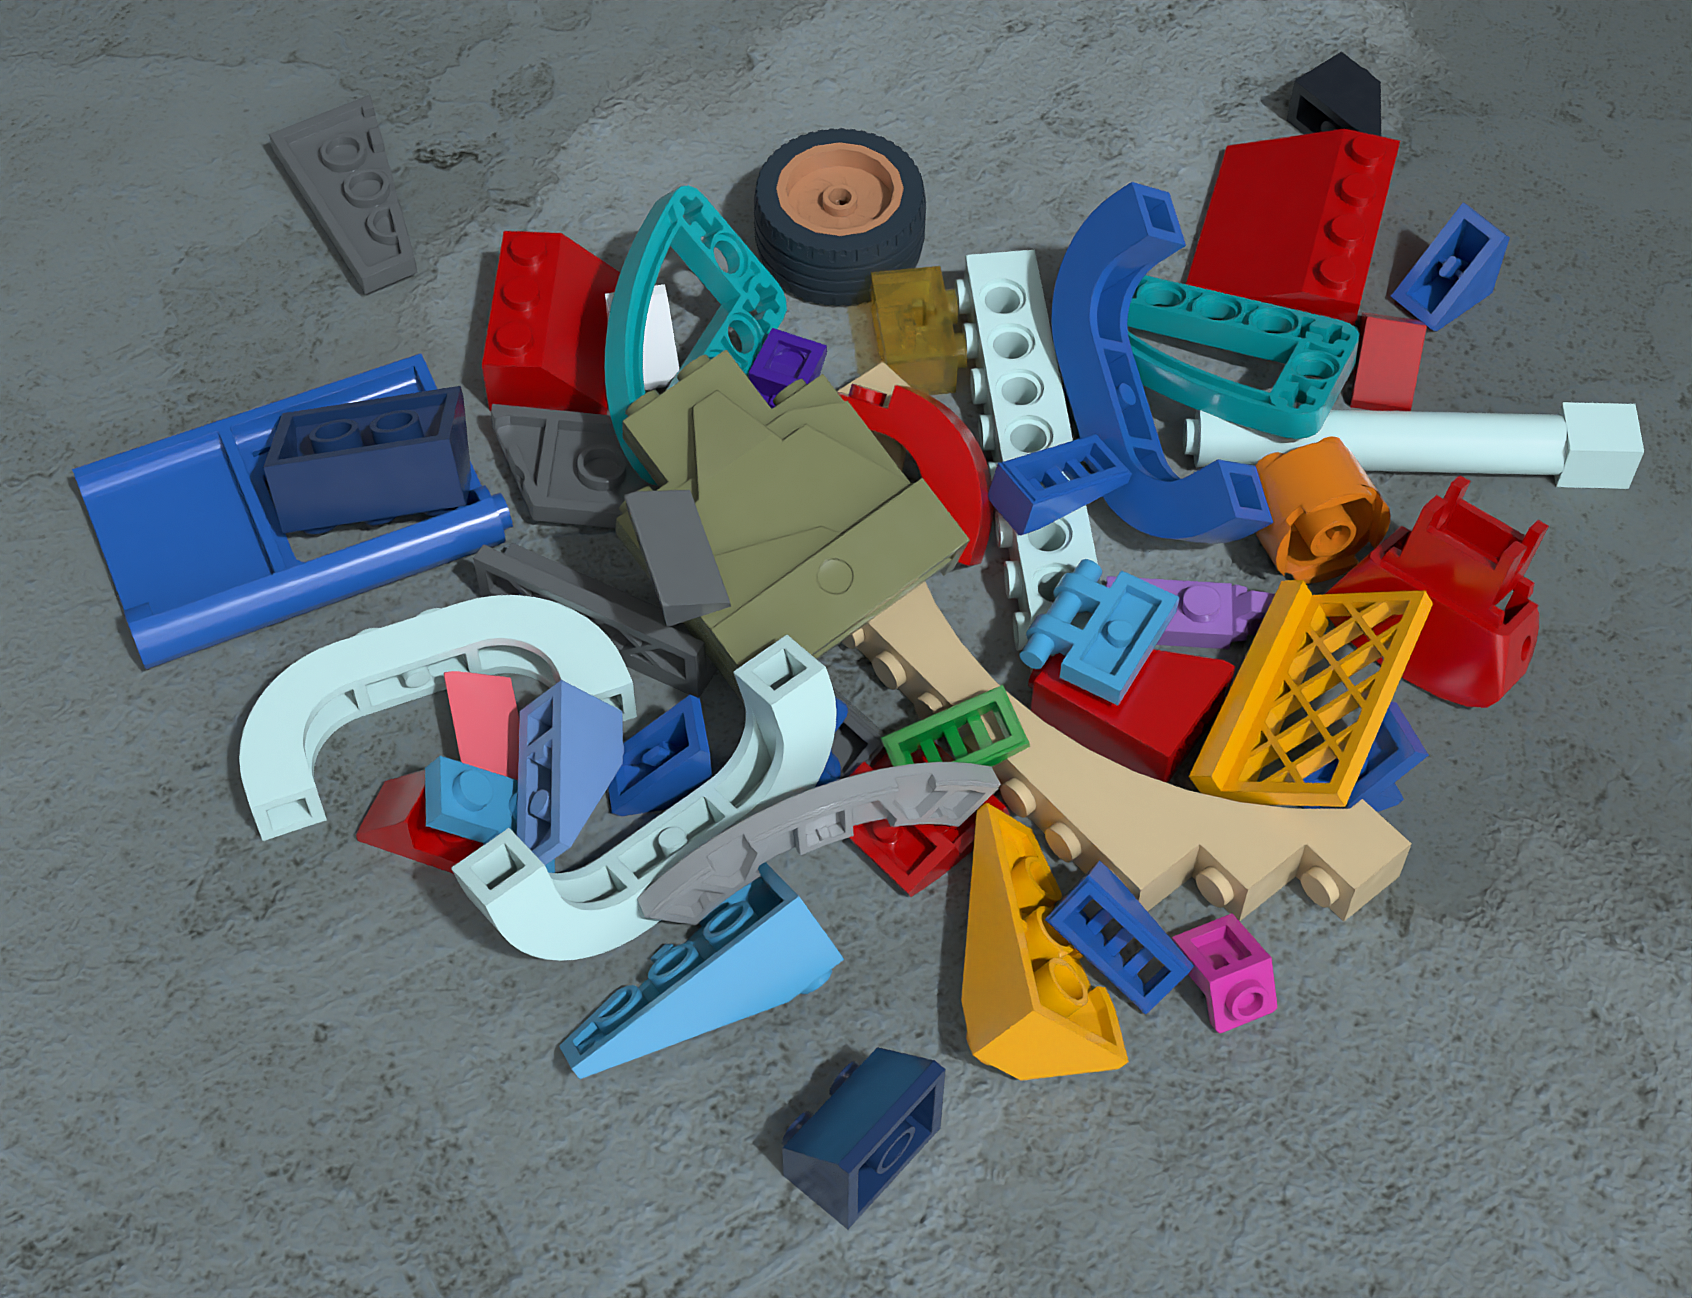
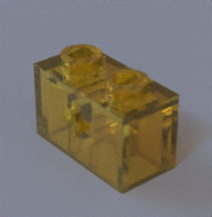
M932 266L871 272L870 313L879 363L884 362L911 388L928 395L956 393L957 369L967 367V350L964 334L954 333L952 324L958 322L957 298L954 288L945 289L941 267Z

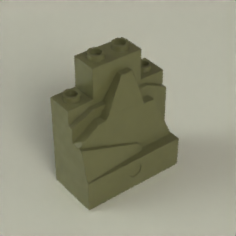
M724 350L711 360L706 354L694 359L678 373L677 379L679 382L661 395L656 390L647 392L634 401L625 412L628 418L623 420V440L660 487L656 491H691L731 607L685 621L683 624L694 638L705 642L706 655L744 705L745 703L733 671L785 635L791 637L813 657L819 659L940 571L944 576L953 570L970 541L923 478L914 484L909 482L848 401H844L824 374H821L809 384H806L803 379L794 381L773 399L776 407L771 409L729 352ZM646 486V487H644V488H642V489H640V490H638V491H653V490L651 489L650 486ZM624 501L619 507L622 515L616 518V534L650 578L628 515L626 502Z

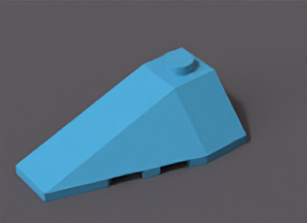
M765 862L758 867L760 877L714 908L699 922L701 927L685 943L676 947L673 944L666 943L650 958L654 964L648 972V979L639 987L628 985L618 989L559 1047L571 1069L579 1079L782 1005L791 1001L798 994L811 993L830 978L832 968L843 961L844 958L799 895Z

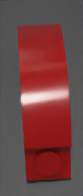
M852 383L849 394L837 392L844 401L850 403L870 430L890 436L909 451L916 461L924 481L970 539L958 562L968 566L981 564L993 521L994 506L988 497L992 481L983 452L964 422L937 399L908 386H894L889 406L884 405L887 393Z

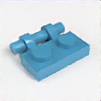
M1083 559L1073 573L1063 575L1053 591L1055 601L1047 613L1037 615L1026 632L1028 642L1022 649L1020 658L1027 666L1040 669L1050 655L1061 653L1066 657L1061 663L1060 678L1119 705L1176 614L1179 597L1122 570L1112 586L1108 588L1097 583L1102 575L1100 566L1092 560ZM1087 611L1093 614L1083 630L1070 624L1077 613Z

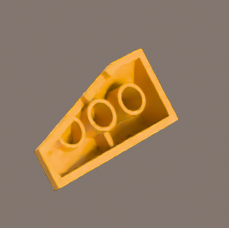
M986 802L977 809L961 996L967 1027L966 1040L972 1055L983 1064L994 1066L1019 1080L1120 1069L1129 1060L1116 1009L1106 987L1097 986L1094 989L1092 988L1080 962V959L1084 956L1045 920L1055 907L1054 904L1061 899L1062 893L1032 829Z

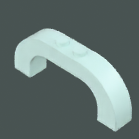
M496 595L460 602L442 609H428L416 617L382 628L365 629L353 637L324 646L304 656L278 675L265 689L250 712L242 734L239 755L240 773L262 841L327 820L314 782V766L321 747L337 729L359 717L447 689L444 672L461 671L486 675L520 674L539 680L549 688L563 680L621 710L623 721L637 717L633 681L618 649L596 624L577 611L562 604L531 596Z
M785 635L733 671L745 703V728L732 757L714 777L594 862L570 872L548 873L545 865L508 828L451 868L461 888L510 944L534 957L558 961L582 959L605 953L638 937L661 921L645 917L637 899L660 876L688 854L746 818L783 800L815 788L829 758L836 728V701L826 667L791 637Z

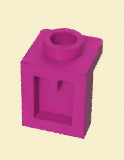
M1233 913L1172 937V941L1194 965L1188 975L1206 995L1209 1021L1218 1033H1224L1273 1013L1277 1009L1272 957Z

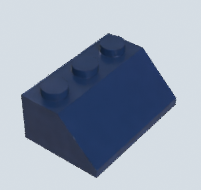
M461 386L282 413L263 467L282 532L289 533L303 530L307 534H320L342 524L363 521L368 525H379L390 522L401 515L424 512L430 516H438L453 511L460 506H466L472 476L464 396Z

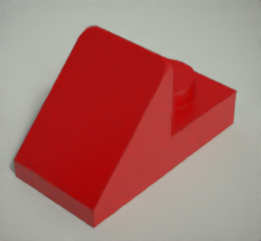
M425 770L385 781L356 833L359 842L454 874L451 869L453 866L483 846L482 842L426 826Z

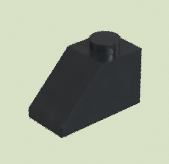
M1341 51L1294 80L1286 121L1304 135L1348 129L1381 136V81Z

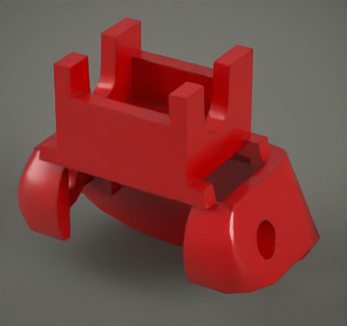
M1459 475L1451 482L1444 498L1436 495L1423 506L1412 531L1404 526L1398 528L1325 594L1426 591L1433 605L1402 674V678L1439 698L1466 707L1488 708L1498 702L1526 673L1532 659L1539 630V605L1528 599L1533 594L1535 582L1524 577L1549 525L1537 520L1529 527L1526 535L1463 500L1471 481ZM1513 590L1504 611L1496 607ZM1393 614L1372 627L1371 630L1378 636L1399 623L1403 614ZM1330 616L1329 618L1334 626L1338 627L1352 617ZM1363 633L1350 642L1359 648L1369 642V640ZM1380 657L1375 661L1382 665L1383 659Z

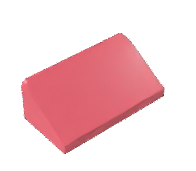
M461 671L444 672L461 762L518 780L520 719L511 677Z

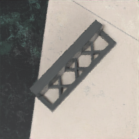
M511 543L504 553L483 544L473 558L481 597L496 595L531 596L553 601L571 608L591 620L611 639L626 667L698 698L718 670L705 653V642L694 638L683 622L667 627L660 607L514 543Z

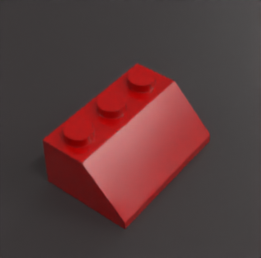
M503 232L482 360V370L490 411L492 404L601 415L608 414L605 385V344L608 318L605 294L615 292L621 272L563 233Z

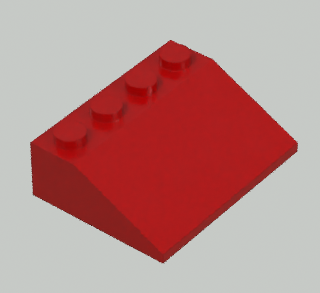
M1340 129L1227 145L1186 285L1334 318L1350 323L1355 327L1400 140ZM1267 332V333L1281 334V333H1277V332Z

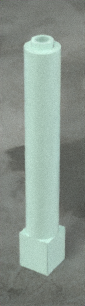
M1562 402L1558 415L1331 410L1321 430L1316 435L1303 439L1285 438L1226 421L1201 410H1196L1195 419H1185L1183 426L1184 455L1194 456L1195 467H1205L1218 459L1255 466L1259 460L1268 454L1275 452L1286 454L1298 447L1317 443L1326 437L1335 436L1339 437L1345 446L1350 449L1364 471L1554 475L1556 487L1629 489L1644 453L1636 404Z

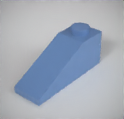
M560 680L520 711L517 836L544 865L572 846L623 764L622 711L563 680Z

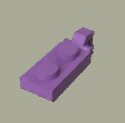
M1107 576L1105 586L1110 588L1117 577ZM1139 578L1179 597L1177 612L1156 645L1230 649L1231 642L1245 641L1248 635L1257 634L1275 596L1273 593L1251 590L1247 592V587L1236 584L1232 586L1231 583Z

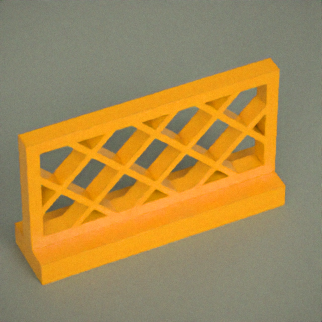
M1304 580L1281 581L1189 775L1199 792L1237 802L1260 805L1345 807L1433 605L1427 592L1400 591L1312 595ZM1403 614L1399 623L1380 635L1376 636L1371 630L1372 627L1391 615ZM1326 617H1352L1324 635L1329 624ZM1364 633L1369 642L1336 661L1331 653ZM1382 657L1383 662L1379 671L1354 686L1349 677ZM1325 658L1330 666L1302 683L1308 668ZM1342 682L1348 691L1314 711L1309 702ZM1303 707L1308 716L1279 734L1285 718ZM1360 707L1361 713L1357 722L1332 737L1326 727ZM1320 732L1325 742L1291 762L1286 753ZM1280 757L1285 767L1262 782H1257L1263 767ZM1337 758L1339 760L1330 783H1305L1303 781L1304 778Z

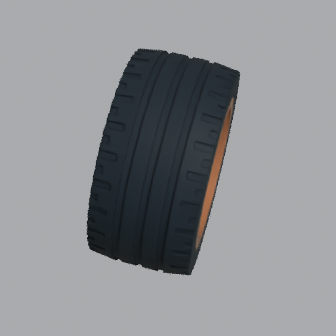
M830 128L829 130L822 129L817 132H808L806 135H800L796 139L793 138L787 144L781 145V148L776 149L773 155L768 157L767 162L763 164L759 172L754 194L755 240L762 264L779 283L781 288L783 287L785 291L794 294L798 298L801 297L803 300L813 301L816 304L821 303L828 306L859 305L863 302H872L874 299H880L882 296L890 294L892 290L898 289L900 284H904L906 279L912 275V271L915 270L925 239L926 196L918 166L915 165L914 160L900 146H896L894 142L888 141L882 136L879 137L874 133H867L863 130Z

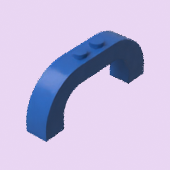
M1130 182L1103 201L1088 216L1073 237L1060 265L1052 301V335L1057 360L1064 380V394L1071 404L1079 431V439L1097 434L1132 473L1129 483L1102 496L1117 516L1135 529L1160 538L1206 544L1228 543L1239 540L1274 523L1256 466L1218 459L1193 474L1180 479L1168 465L1160 444L1128 337V312L1133 294L1147 272L1159 262L1185 247L1186 244L1170 193Z

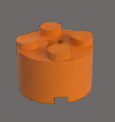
M1326 437L1317 443L1298 447L1286 454L1279 452L1271 453L1263 457L1255 465L1273 519L1272 524L1255 532V534L1283 576L1285 573L1291 574L1295 580H1304L1306 584L1335 578L1359 563L1355 554L1368 542L1375 549L1385 537L1390 524V509L1354 454L1339 437Z

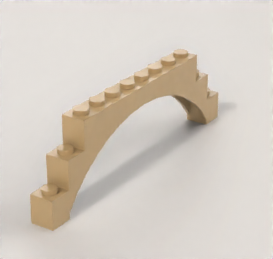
M881 362L837 392L849 394L852 383L887 393L884 405L889 406L895 385L910 386L884 362ZM870 430L903 472L907 449L890 436ZM923 582L842 641L850 649L858 648L872 662L874 671L879 679L892 690L898 688L914 704L921 720L1000 686L961 643L936 605L926 582ZM1006 691L1028 738L1030 747L992 767L1001 783L998 788L1005 803L1017 816L1022 818L1027 816L1045 834L1050 848L1063 861H1073L1086 874L1100 860L1123 882L1147 912L1193 877L1196 880L1198 889L1207 901L1216 907H1224L1230 914L1233 913L1241 921L1293 878L1297 877L1301 881L1306 894L1316 904L1325 908L1329 907L1344 922L1401 874L1412 843L1363 799L1350 809H1295L1242 803L1185 790L1134 772L1088 750L1042 721ZM992 710L982 715L981 719L992 743L1005 739ZM969 723L957 729L968 754L980 750Z

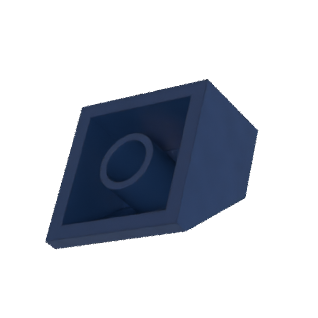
M879 1047L861 1065L856 1061L851 1062L836 1077L829 1090L831 1097L815 1114L805 1111L796 1118L786 1131L782 1139V1145L784 1146L782 1148L783 1176L848 1230L941 1129L946 1069L935 1060Z

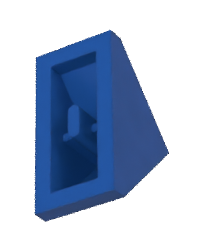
M1463 202L1391 297L1431 330L1437 332L1493 293L1510 237Z
M693 695L687 696L623 743V764L608 786L612 813L619 816H628L669 809L712 778L710 751L700 698Z

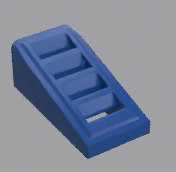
M1093 434L998 463L988 497L992 505L1015 532L1021 536L1041 529L1129 483L1132 473L1099 436ZM1085 461L1095 473L1089 474L1080 462ZM1062 471L1066 474L1070 481L1063 475Z
M1100 860L1057 903L1045 919L1145 1014L1156 1006L1194 967L1123 882ZM1094 899L1102 908L1090 919L1082 909ZM1114 917L1123 927L1108 941L1102 934L1101 929ZM1135 937L1143 947L1126 962L1118 952ZM1155 956L1164 966L1147 983H1144L1137 973Z

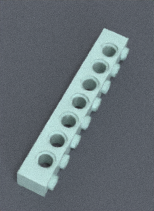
M1035 249L966 255L964 279L955 280L954 284L957 314H967L968 323L962 325L963 351L965 359L975 358L976 368L970 370L971 397L974 405L983 404L985 415H979L978 433L981 450L991 451L993 462L987 463L991 481L993 480L998 463L1073 441ZM1062 471L1063 475L1070 481V479H1069V478L1066 476V474ZM1086 505L1041 529L1021 536L1015 532L998 511L995 513L998 547L1009 548L1011 561L1004 562L1006 595L1008 599H1018L1020 612L1013 613V634L1017 651L1022 650L1028 642L1026 632L1036 616L1046 614L1053 602L1049 601H1055L1053 591L1063 575L1073 573L1083 559H1089L1098 564ZM1100 577L1099 580L1097 581V583H1099V584L1102 585L1101 577ZM1087 611L1077 613L1070 624L1083 630L1093 614Z

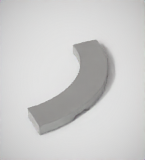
M960 762L908 764L846 777L783 800L725 830L684 857L660 876L637 899L647 918L697 925L727 898L759 878V865L781 853L796 847L798 854L801 856L827 844L853 836L854 825L881 819H887L890 826L893 827L916 824H943L959 827L998 790L1001 783L992 767Z

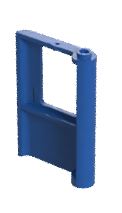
M421 353L72 469L145 669L477 553L483 544L491 548L506 542L504 530L513 527L506 501L501 493L491 495L485 485H481L471 461L472 478L466 506H460L453 511L307 562H301L296 559L286 534L282 532L276 509L265 485L267 478L263 468L282 413L436 390L437 386Z

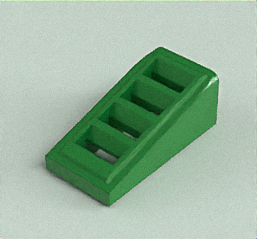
M1003 685L881 738L893 767L914 764L910 754L921 748L928 763L942 762L934 741L943 736L946 737L956 759L952 762L972 763L990 767L1030 747L1028 738ZM991 710L1005 738L996 743H992L981 719L982 715ZM969 723L980 750L968 754L957 730Z

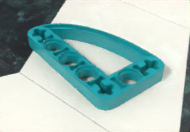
M689 185L681 186L659 198L642 223L626 256L616 285L606 334L605 385L612 424L620 446L634 470L647 483L658 486L623 440V420L628 418L625 413L627 408L645 394L643 378L645 326L654 286L669 247L673 248L721 306L667 390L679 382L677 379L678 373L694 359L706 354L711 360L724 350L729 352L748 377V373L771 329H778L787 311V301L779 283L709 200L697 188ZM714 247L718 248L725 257L728 265L727 273L716 262ZM756 309L758 314L752 316L749 312ZM728 327H732L738 334L742 344L741 353L732 345L728 335Z
M1147 275L1142 278L1133 294L1127 321L1128 327L1286 364L1271 392H1266L1191 366L1152 347L1128 331L1130 345L1144 386L1186 406L1201 410L1226 421L1292 439L1309 438L1321 430L1355 366L1359 341L1358 330L1350 323L1342 320ZM1267 332H1277V333H1281V334H1274V333H1267ZM1306 376L1319 377L1322 379L1306 378ZM1297 402L1302 404L1298 409L1296 408Z

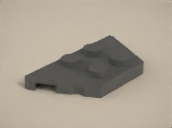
M492 404L493 430L533 520L616 528V518L622 515L619 507L625 501V494L636 492L646 486H650L653 491L660 488L659 486L647 483L634 470L620 446L610 415Z

